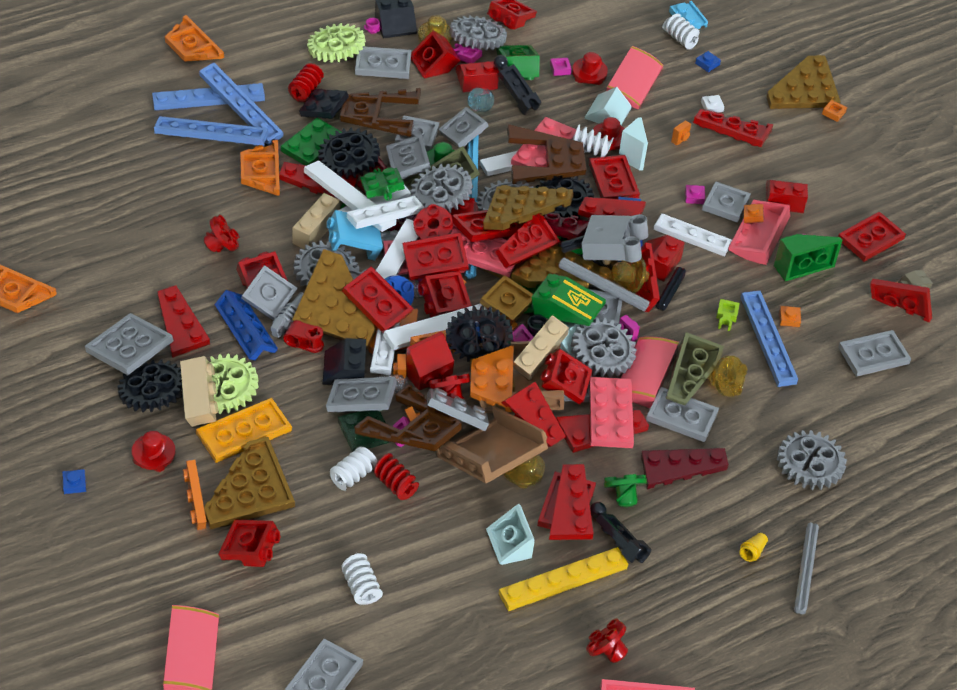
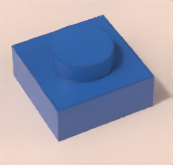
M707 51L696 58L695 64L710 72L720 65L721 59Z
M85 469L62 471L64 494L86 492Z

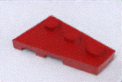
M585 197L578 209V215L591 218V215H641L646 202Z
M645 242L641 247V260L629 262L624 270L634 293L649 301V306L644 312H650L660 300L652 244Z
M872 279L870 283L872 299L893 308L896 306L907 310V314L913 316L915 313L924 317L923 320L930 323L932 319L930 288Z
M536 382L529 384L501 402L515 413V417L544 430L547 435L546 442L548 447L553 446L566 437Z

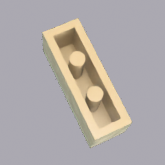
M323 193L292 227L293 245L305 249V245L311 247L312 242L317 243L328 231L326 226L328 218L333 215L335 210H340V200Z
M552 315L515 359L514 369L530 381L545 363L546 357L553 353L566 338L569 327Z
M205 356L180 361L185 419L192 427L216 422L218 405L214 401V394L217 391L215 383L212 381V375L215 374L213 364L209 363Z

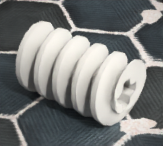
M674 14L663 23V30L680 42L681 45L685 46L686 49H692L698 43L699 30L695 29V26L690 25V22L686 21L680 14Z
M579 124L573 140L583 142L584 148L587 146L588 153L594 149V155L601 152V157H605L611 147L613 138L608 141V135L601 138V132L594 136V130L592 129L587 133V127H584L581 131Z
M358 447L349 456L345 457L343 461L338 462L336 466L330 469L331 479L339 489L346 491V486L352 487L354 482H359L360 477H365L366 472L370 473L378 461L370 450L365 447Z
M354 554L343 562L341 570L356 603L360 605L371 604L383 596V592L379 589L380 585L376 582L377 578L373 575L374 571L370 568V563L367 561L365 554Z

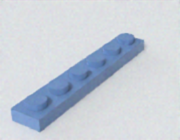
M215 63L199 71L200 77L249 126L268 128V136L265 141L268 146L272 144L273 140H279L283 137V131Z
M262 83L237 85L253 102L265 101ZM212 88L152 93L154 111L227 104Z
M159 116L154 126L155 134L263 146L268 136V128Z
M761 291L742 293L741 301L777 387L797 385L798 377Z

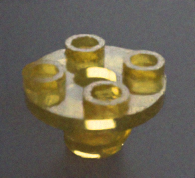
M439 15L431 16L428 22L422 24L418 29V38L421 42L433 30L445 37L449 43L453 39L451 34H449L450 26Z
M643 258L632 263L623 260L622 262H617L611 271L615 282H618L619 286L634 294L641 289L643 283L649 278V272L646 271V264Z
M724 356L718 361L708 378L721 395L733 397L742 393L747 367L735 356Z
M536 455L504 473V476L519 488H527L538 483L543 478L545 473L544 460L540 455Z

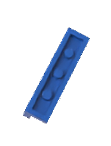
M225 290L214 305L247 357L255 361L263 350L276 353L278 350L277 346L251 306L241 299L242 294Z

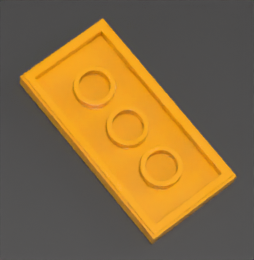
M270 398L216 420V422L197 428L196 434L215 463L243 452L244 446L249 441L269 437V440L291 432L292 426L274 400Z

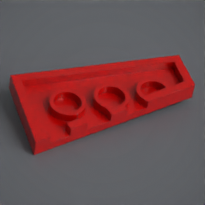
M704 109L698 111L693 121L694 124L702 128L714 130L719 134H725L736 140H742L758 147H762L774 125L767 123V126L759 125L758 121L755 120L745 122L736 116L726 118L722 113Z
M289 162L283 163L279 173V180L299 188H309L310 192L318 194V192L325 193L337 198L304 173L305 165ZM345 175L341 177L354 188L356 187L357 175L356 178L352 175H349L348 179H346Z
M539 213L533 215L532 220L527 221L495 254L505 269L556 246L561 241L544 216H541Z
M174 285L157 291L165 330L172 335L174 340L169 344L172 358L210 345V338L178 287Z
M633 410V433L637 434L647 431L649 424L640 410ZM590 414L556 417L566 435L564 439L573 453L594 447L591 446Z
M563 464L549 540L593 539V526L584 464Z

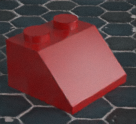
M434 30L411 52V59L423 78L449 73L461 61L448 40Z
M494 61L455 66L462 92L498 89L499 70L495 67Z
M767 180L766 202L790 205V212L804 213L808 199V184Z
M669 235L647 241V243L652 244L656 277L665 282L681 260L685 242Z
M442 331L407 347L406 376L419 391L429 387L430 380L445 379V377L453 374L454 359Z

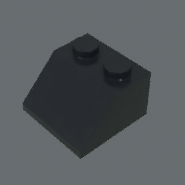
M375 0V18L380 21V32L383 38L417 34L414 6L411 0Z
M345 338L325 350L322 385H333L335 379L365 377L366 339Z

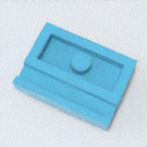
M689 1L688 4L684 2L670 6L669 12L672 16L677 13L680 14L681 17L690 22V25L695 26V29H700L701 26L707 27L708 20L692 1Z

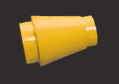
M758 533L742 543L740 546L741 557L748 562L758 560L768 542L767 536L763 533Z

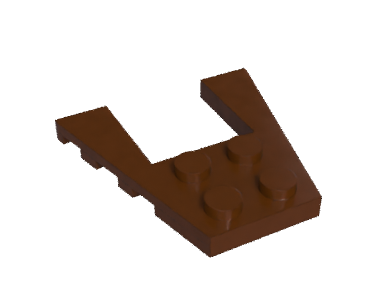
M416 88V91L412 92L400 89L398 93L388 94L387 91H379V94L369 95V92L348 94L349 97L342 106L340 121L411 137L414 120L378 117L382 102L418 105L421 88Z
M508 124V143L545 145L547 167L512 165V184H517V181L524 180L528 183L535 182V179L539 178L551 180L554 176L566 178L586 174L583 142Z
M410 384L395 394L396 401L409 407L412 406L413 409L423 413L402 430L370 416H367L354 427L355 434L431 451L439 449L462 429L459 420L428 406L425 395L419 391L415 392Z

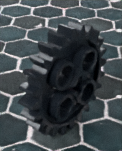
M351 127L346 132L343 128L342 133L335 131V136L329 134V140L324 139V144H320L321 150H318L319 161L338 174V176L342 177L345 175L346 179L349 178V175L356 178L358 173L363 176L364 170L370 172L369 167H375L374 162L379 161V143H377L376 138H373L372 133L367 135V130L361 133L360 128L353 131Z
M554 176L553 179L546 180L547 182L541 180L540 185H536V188L547 187L549 189L564 187L573 189L571 205L567 207L560 205L555 207L554 212H551L559 213L560 217L563 218L573 215L578 216L579 220L578 209L584 198H594L593 189L590 188V184H585L584 179L578 181V176L575 178H562V176L558 178Z
M481 305L480 310H477L475 306L472 307V311L464 308V314L458 311L457 317L452 316L451 322L447 323L446 341L449 349H453L454 355L459 353V359L466 356L467 362L470 359H476L511 346V340H513L510 320H506L505 314L500 315L499 310L492 312L491 306L487 310H484L483 305ZM476 321L479 322L480 335L482 338L483 347H480L479 345V337L475 323Z
M162 359L158 363L152 360L150 364L145 362L143 366L138 367L129 375L123 374L124 379H119L120 385H117L120 400H122L123 405H127L128 409L133 407V410L137 411L141 408L142 413L146 409L153 412L154 408L161 411L162 406L170 407V402L177 403L176 398H182L181 367H178L177 363L171 365L170 361L164 364Z

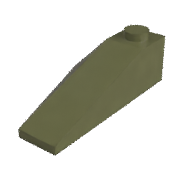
M464 146L431 165V169H429L431 171L432 166H435L437 169L440 164L443 167L450 164L452 168L456 164L458 168L463 167L464 171H468L471 180L480 175ZM420 173L404 182L409 191L412 190L411 184H415L414 179H420Z
M686 332L679 344L674 360L666 399L686 405L719 364L724 346Z

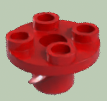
M588 52L583 58L574 62L572 73L575 81L578 83L601 85L607 77L608 68L597 53Z
M608 117L604 119L603 123H599L593 128L594 136L601 132V138L605 135H608V141L613 138L609 151L620 149L622 132L625 128L621 126L617 118Z
M431 204L422 209L416 215L413 222L415 232L420 239L448 235L453 230L451 214L445 208L436 204Z
M219 214L211 218L210 227L212 232H206L204 237L206 247L212 252H220L224 247L230 251L238 249L237 239L240 238L238 232L233 228L230 229L222 215Z
M470 374L430 380L429 387L431 389H442L451 398L459 397L464 399L461 385L471 383Z
M158 431L146 432L132 446L134 464L157 472L165 470L166 466L174 460L176 454L174 442L168 436Z
M615 618L603 630H596L588 637L590 642L586 647L590 656H597L604 653L612 663L622 660L628 653V648L621 641L622 636L626 632L624 623Z

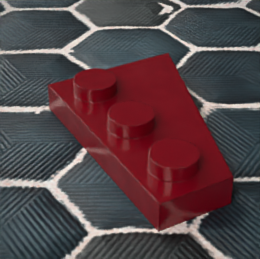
M559 213L543 215L555 234L568 240L584 236L590 218H588V221L578 220V216L573 215L563 218L560 217Z

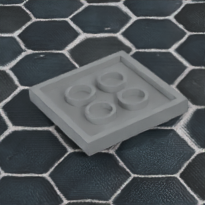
M130 313L85 345V350L88 354L129 375L174 340L170 333Z

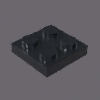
M315 89L300 108L301 117L333 119L348 99V93L341 90Z

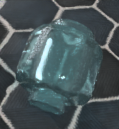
M484 88L472 89L467 98L469 107L479 112L489 111L493 107L495 100L493 93Z

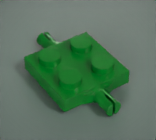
M377 168V170L374 169L373 172L360 177L367 199L384 196L385 200H388V197L390 200L392 198L391 193L405 189L404 182L397 168H386L382 172L381 169Z

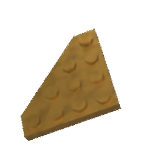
M825 55L807 56L767 92V101L770 109L825 108L831 100L841 103Z
M497 186L483 222L484 229L505 230L510 228V224L514 222L521 224L532 220L533 215L540 213L543 216L554 212L555 207L560 205L562 207L570 206L573 198V189L564 187L549 189L547 187Z
M556 245L532 256L514 271L511 280L527 288H536V284H541L548 274H557L568 277L588 288L590 283L559 268L562 258H566L611 282L616 280L617 273L607 267L594 263L592 260H584L572 251L563 253L561 248Z
M323 249L292 321L299 320L303 323L319 326L323 329L324 334L341 340L345 338L366 339L367 349L376 332L373 323L342 292L343 287L353 280L343 256Z
M269 437L246 443L240 457L236 458L229 469V473L225 479H222L214 491L211 500L205 504V517L210 530L233 524L234 520H248L295 507L294 498Z

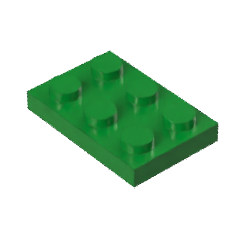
M316 118L282 144L281 152L307 166L319 161L318 150H321L320 144H324V139L329 140V134L335 136V131L342 132L323 120Z

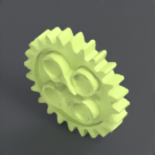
M340 23L339 26L333 24L332 27H329L327 25L326 29L320 28V32L315 31L314 35H310L307 46L313 59L317 58L318 61L323 59V62L330 60L332 63L334 60L340 62L342 58L347 60L348 56L353 58V54H359V51L363 50L366 41L363 30H360V27L355 28V25L349 26V24L343 26Z
M219 354L216 360L211 356V362L209 363L213 364L215 374L212 375V381L215 383L217 391L214 394V401L217 402L219 414L223 412V409H226L229 414L231 408L238 411L239 405L246 407L245 401L252 402L251 395H256V389L259 388L255 367L252 368L251 362L246 363L245 358L239 360L238 355L230 358V354H227L226 358H222V355Z

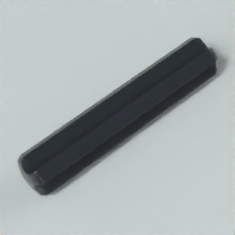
M676 268L660 295V300L656 305L657 309L666 310L685 277V268Z

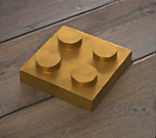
M504 275L480 299V304L487 309L491 306L492 312L499 310L500 315L505 314L506 320H510L512 325L533 304V294Z

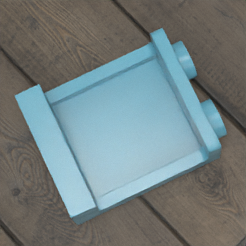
M335 210L333 215L328 218L326 224L329 230V242L331 243L332 250L337 251L341 244L365 249L368 259L375 261L383 249L380 231L373 225L356 229L346 218L347 212Z

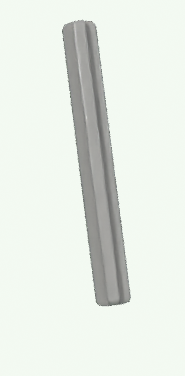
M566 258L561 259L559 268L642 311H646L648 308V300Z
M812 522L808 523L806 527L794 612L801 615L805 614L807 610L819 530L818 524H813Z

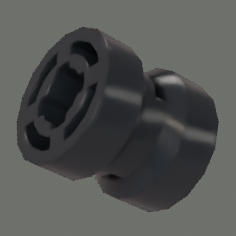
M533 315L528 319L527 329L533 337L545 325L547 319L542 315Z

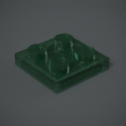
M357 411L338 417V423L352 452L358 447L370 449L391 443L390 441L355 434L354 427L367 416L386 423L380 411Z

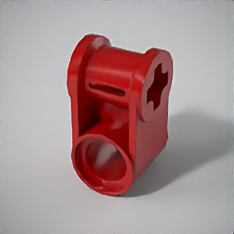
M299 320L293 321L283 336V340L288 346L300 348L311 353H318L324 348V342L322 341L323 329Z

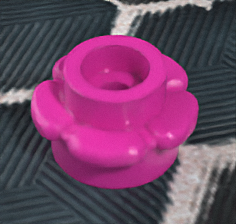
M368 18L364 29L371 34H375L381 30L380 21L377 18Z

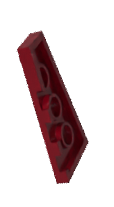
M725 448L645 450L641 453L644 475H646L647 489L654 488L655 485L662 483L663 485L672 484L674 480L682 478L683 480L692 479V476L698 474L704 476L725 471L729 465Z

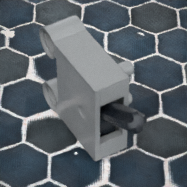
M640 214L634 216L591 215L585 235L562 241L560 243L561 251L565 253L582 248L584 260H603L605 265L610 264V260L637 262L642 258L640 240L648 237L647 217Z

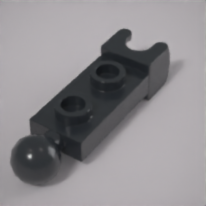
M503 55L495 57V67L502 69L499 71L498 76L518 103L517 107L521 113L526 115L531 107L533 110H537L541 105V100L536 92L533 93L516 66L513 64L508 67V60Z
M595 502L590 506L591 516L602 526V531L615 540L616 546L623 549L621 553L629 562L633 563L637 559L638 562L643 563L648 558L652 549L643 540H637L613 514H607L603 503Z

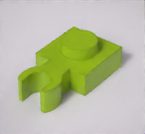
M720 299L716 318L720 319L718 329L721 328V325L725 324L728 326V331L731 330L732 322H736L740 303Z

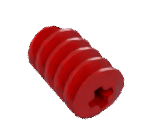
M313 63L306 64L288 86V91L292 98L298 102H305L321 83V79L324 77L322 69Z
M388 453L377 462L374 475L380 478V481L388 489H391L392 493L399 500H406L417 491L419 482H415L416 477L410 475L408 469L404 470V465L399 464L398 459H393L394 456Z

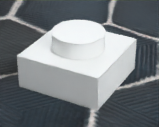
M719 95L702 97L701 103L704 110L718 113L724 112V105Z

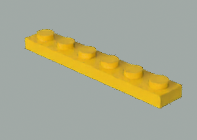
M616 547L499 589V596L507 610L511 611L628 568V562L620 549Z

